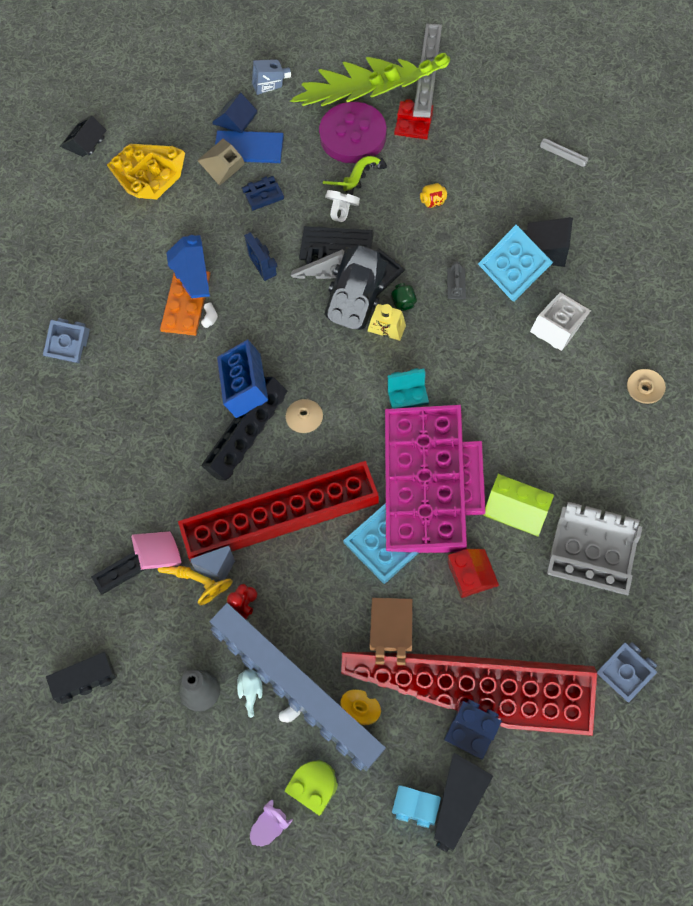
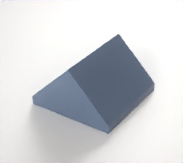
M229 546L190 559L197 573L209 577L211 580H215V582L226 579L235 562Z

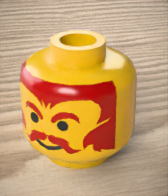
M439 183L424 186L422 193H420L421 202L428 208L443 205L447 199L446 189Z

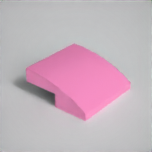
M170 531L134 534L131 536L135 554H138L141 569L179 566L182 563L176 542Z

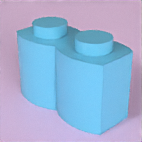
M398 786L392 813L396 814L395 818L408 822L409 818L417 820V825L429 828L430 824L435 825L441 797L408 787Z

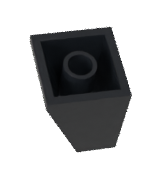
M568 217L528 223L527 230H523L524 233L553 262L551 265L565 267L570 247L573 218Z

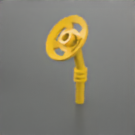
M185 566L158 568V572L173 574L178 578H191L204 584L206 590L198 600L200 606L209 603L218 594L226 591L233 582L231 579L215 582V580H211L209 577Z

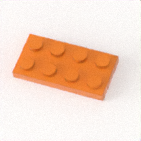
M206 271L207 280L209 283L210 272ZM175 273L160 330L161 332L196 336L205 297L191 298L184 289L180 279L176 278Z

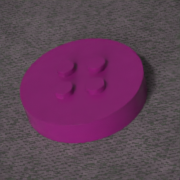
M346 102L331 108L320 122L321 146L330 157L344 163H357L366 156L375 157L386 143L387 127L385 119L376 108L365 103Z

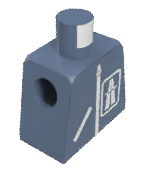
M278 60L253 61L252 85L257 95L281 88L283 79L291 77L290 68H282Z

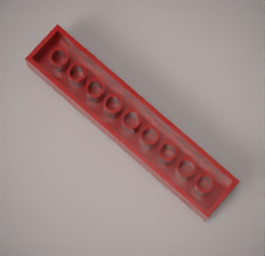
M366 461L180 520L178 524L190 560L229 546L232 552L379 504V495Z

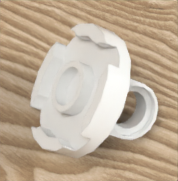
M327 190L325 198L333 200L330 215L332 220L338 222L346 220L350 205L359 206L360 203L359 197L342 194L337 191ZM340 209V210H341V215H340V217L338 218L337 212H338V210Z

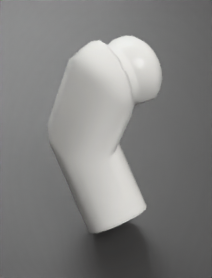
M210 302L204 305L207 314L204 316L201 324L205 328L212 326L218 318Z
M289 706L279 713V719L286 723L292 722L300 715L301 711L299 710L297 713Z

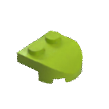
M316 760L305 763L297 769L284 792L320 816L337 790L338 783L335 771L324 761Z

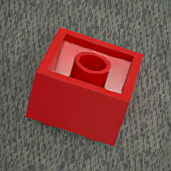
M465 549L448 555L447 562L461 598L499 586L485 549Z

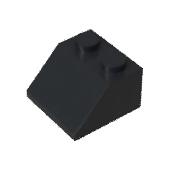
M90 116L77 123L60 147L82 157L85 155L90 156L96 149L94 146L104 139L105 136L103 134L107 130L93 116Z

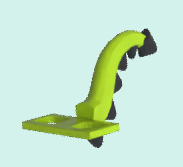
M366 156L356 163L350 177L344 178V183L323 181V184L343 186L347 194L353 195L354 187H362L360 178L366 177L364 170H370L369 164H371L372 168L377 164L378 169H385L387 165L383 158Z

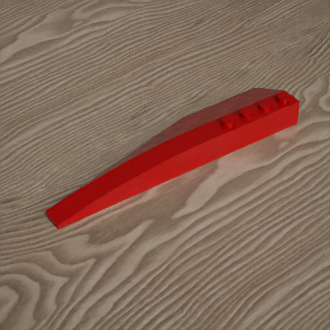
M342 652L341 674L365 682L369 681L378 684L380 687H387L399 693L408 694L447 709L457 710L461 701L467 703L468 699L480 705L478 709L484 712L489 709L499 714L498 719L502 720L500 726L508 729L593 736L597 682L595 666L406 653L405 665H397V653H385L383 665L376 664V652Z

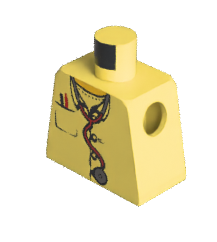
M377 304L368 332L400 341L406 327L402 311L392 308L389 304Z

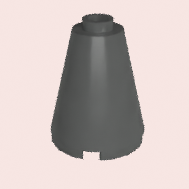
M205 670L187 671L183 675L179 687L181 702L185 707L193 711H205L211 708L220 695V684L217 678Z

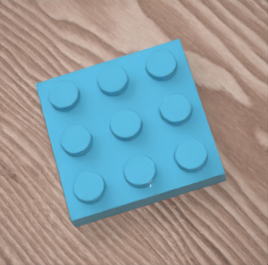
M515 225L478 265L512 301H515L553 262L519 226Z
M386 503L343 540L344 544L383 584L389 581L418 554V552L386 551Z

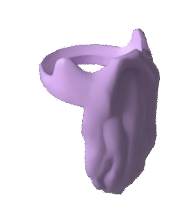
M273 800L266 803L263 808L264 812L252 826L250 832L252 845L261 847L270 844L293 821V819L286 820V815L280 809L273 808Z

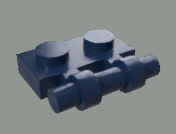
M266 176L261 178L262 180L250 182L246 186L241 187L252 211L284 199V195L274 176L268 178Z

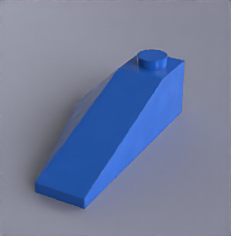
M190 235L182 237L166 252L168 267L174 271L176 278L180 279L184 289L191 298L210 297L201 236Z

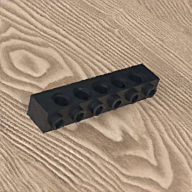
M264 377L268 401L255 407L248 413L234 418L201 466L214 478L226 481L233 475V470L237 464L243 460L246 451L253 446L255 438L264 430V425L274 415L277 406L284 401V396L288 390L274 377Z

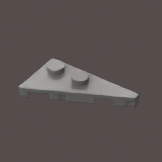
M344 250L293 270L291 277L305 279L306 276H316V279L336 278L337 275H334L336 265L341 264Z

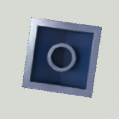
M239 93L226 103L212 123L216 126L243 133L257 114V109L242 93Z

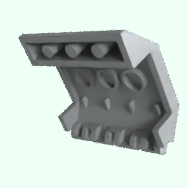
M568 502L567 506L561 509L548 562L547 574L628 596L633 576L631 571L636 546L642 532V527L638 526L640 520L625 516L624 522H620L622 515L605 511L604 517H600L602 511L600 509L585 506L584 512H581L582 505Z

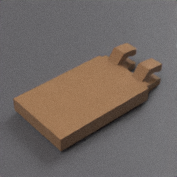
M372 598L370 650H376V664L384 665L385 651H397V665H405L406 651H412V599Z

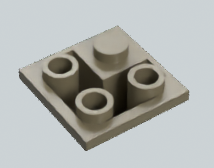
M225 139L220 140L197 160L219 186L245 165L242 156Z

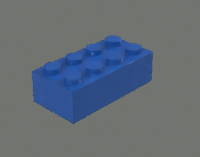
M249 340L242 342L217 357L223 404L235 418L248 413L250 410L268 401L261 355Z

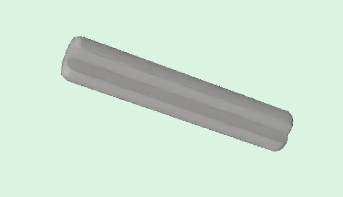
M544 138L541 142V148L582 167H585L588 162V157L549 139Z

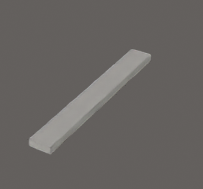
M426 24L421 63L425 60L432 62L439 54L442 25ZM436 71L418 80L413 112L415 117L430 118Z

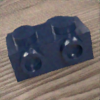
M251 232L244 235L248 256L263 280L266 281L276 276V268L278 266L275 259L270 258L267 246L262 245L257 237L254 238Z
M468 699L467 703L461 701L443 740L483 760L502 720L498 719L499 714L489 709L486 712L478 709L480 705Z

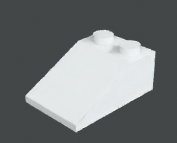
M560 292L538 315L530 332L550 343L554 348L562 351L591 310Z

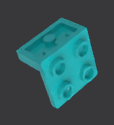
M414 368L402 373L394 372L387 376V392L391 409L412 408L429 404L425 388L426 372L424 368Z

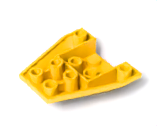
M129 144L107 164V167L127 193L137 198L158 199L180 178L185 152L173 146Z

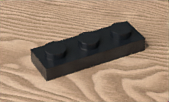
M134 551L94 574L91 578L100 594L103 595L146 569H141L138 554H135Z

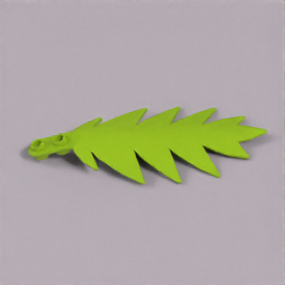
M440 53L434 58V61L425 60L420 63L419 68L402 59H398V62L402 65L401 67L381 59L366 57L374 72L348 62H343L351 78L332 71L319 69L318 71L329 84L316 82L302 83V86L307 91L293 97L290 102L305 101L301 104L305 106L326 99L321 104V106H325L348 95L350 96L346 102H350L371 91L373 93L370 96L374 97L400 85L402 87L410 85L423 76H428L438 69L447 67L450 57L446 53Z

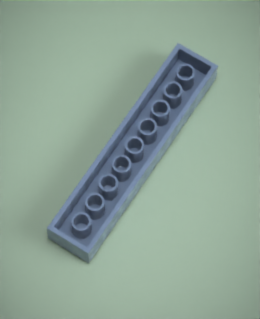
M228 603L209 621L213 636L220 642L224 640L228 646L227 648L235 656L237 654L242 656V662L250 670L255 668L257 676L265 684L270 682L273 685V691L280 698L285 696L288 699V705L298 713L300 710L308 724L312 727L316 725L320 728V734L328 742L333 740L336 743L335 748L343 756L348 754L353 759L351 763L358 770L364 769L367 771L384 752L385 746Z

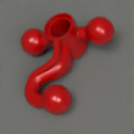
M241 584L235 592L228 595L227 603L246 620L249 614L253 612V608L248 605L257 598V591L253 587Z

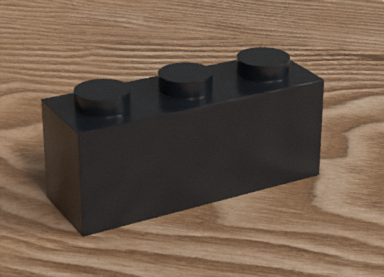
M105 652L46 676L53 700L57 703L61 702V704L72 701L73 697L78 694L87 695L93 691L92 688L99 685L100 687L108 686L116 678L110 658Z

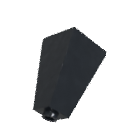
M456 753L453 754L434 836V841L437 842L436 847L446 853L448 850L454 851L493 778V775Z

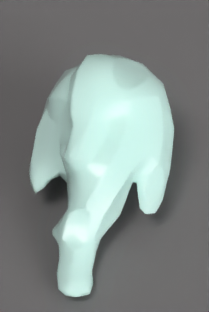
M247 669L238 676L237 692L240 699L243 695L246 697L245 707L247 708L248 716L253 717V705L256 700V694H258L259 698H262V681L257 676L256 671Z

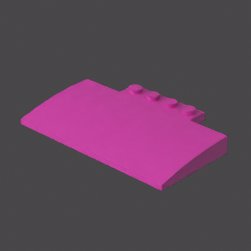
M461 405L385 409L386 551L451 553L467 549L466 515L485 514L482 441L463 442Z

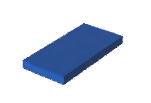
M217 131L215 145L220 140L225 139L242 156L244 162L281 163L283 133Z

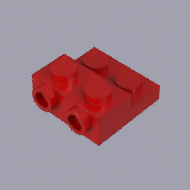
M409 99L400 101L394 135L427 140L433 116V105L430 118L413 116L415 103Z

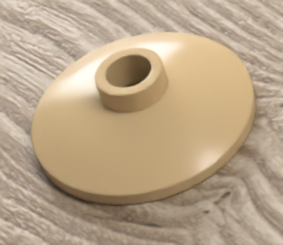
M650 369L635 371L627 381L629 394L633 399L641 403L650 404L657 402L665 393L664 379L657 372ZM642 387H647L648 391L643 390Z
M308 399L295 401L286 411L288 426L299 433L314 431L319 427L323 419L321 407L316 402ZM305 411L307 414L301 415V412Z

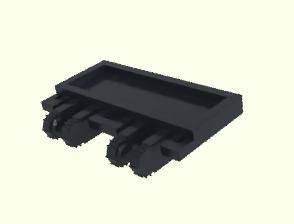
M304 226L299 260H307V264L313 262L314 255H318L319 260L340 250L345 252L346 247L354 248L358 244L372 249L374 232L373 230Z

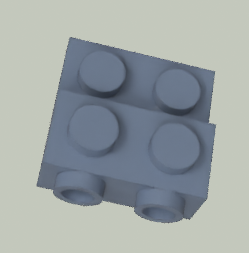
M58 318L57 321L50 320L43 356L80 363L83 346L86 347L90 329L85 327L86 324L75 322L73 325L68 324V320Z
M625 642L597 671V674L628 703L658 672L655 669L658 665L649 657L644 659L639 654L641 650L633 642L630 644Z

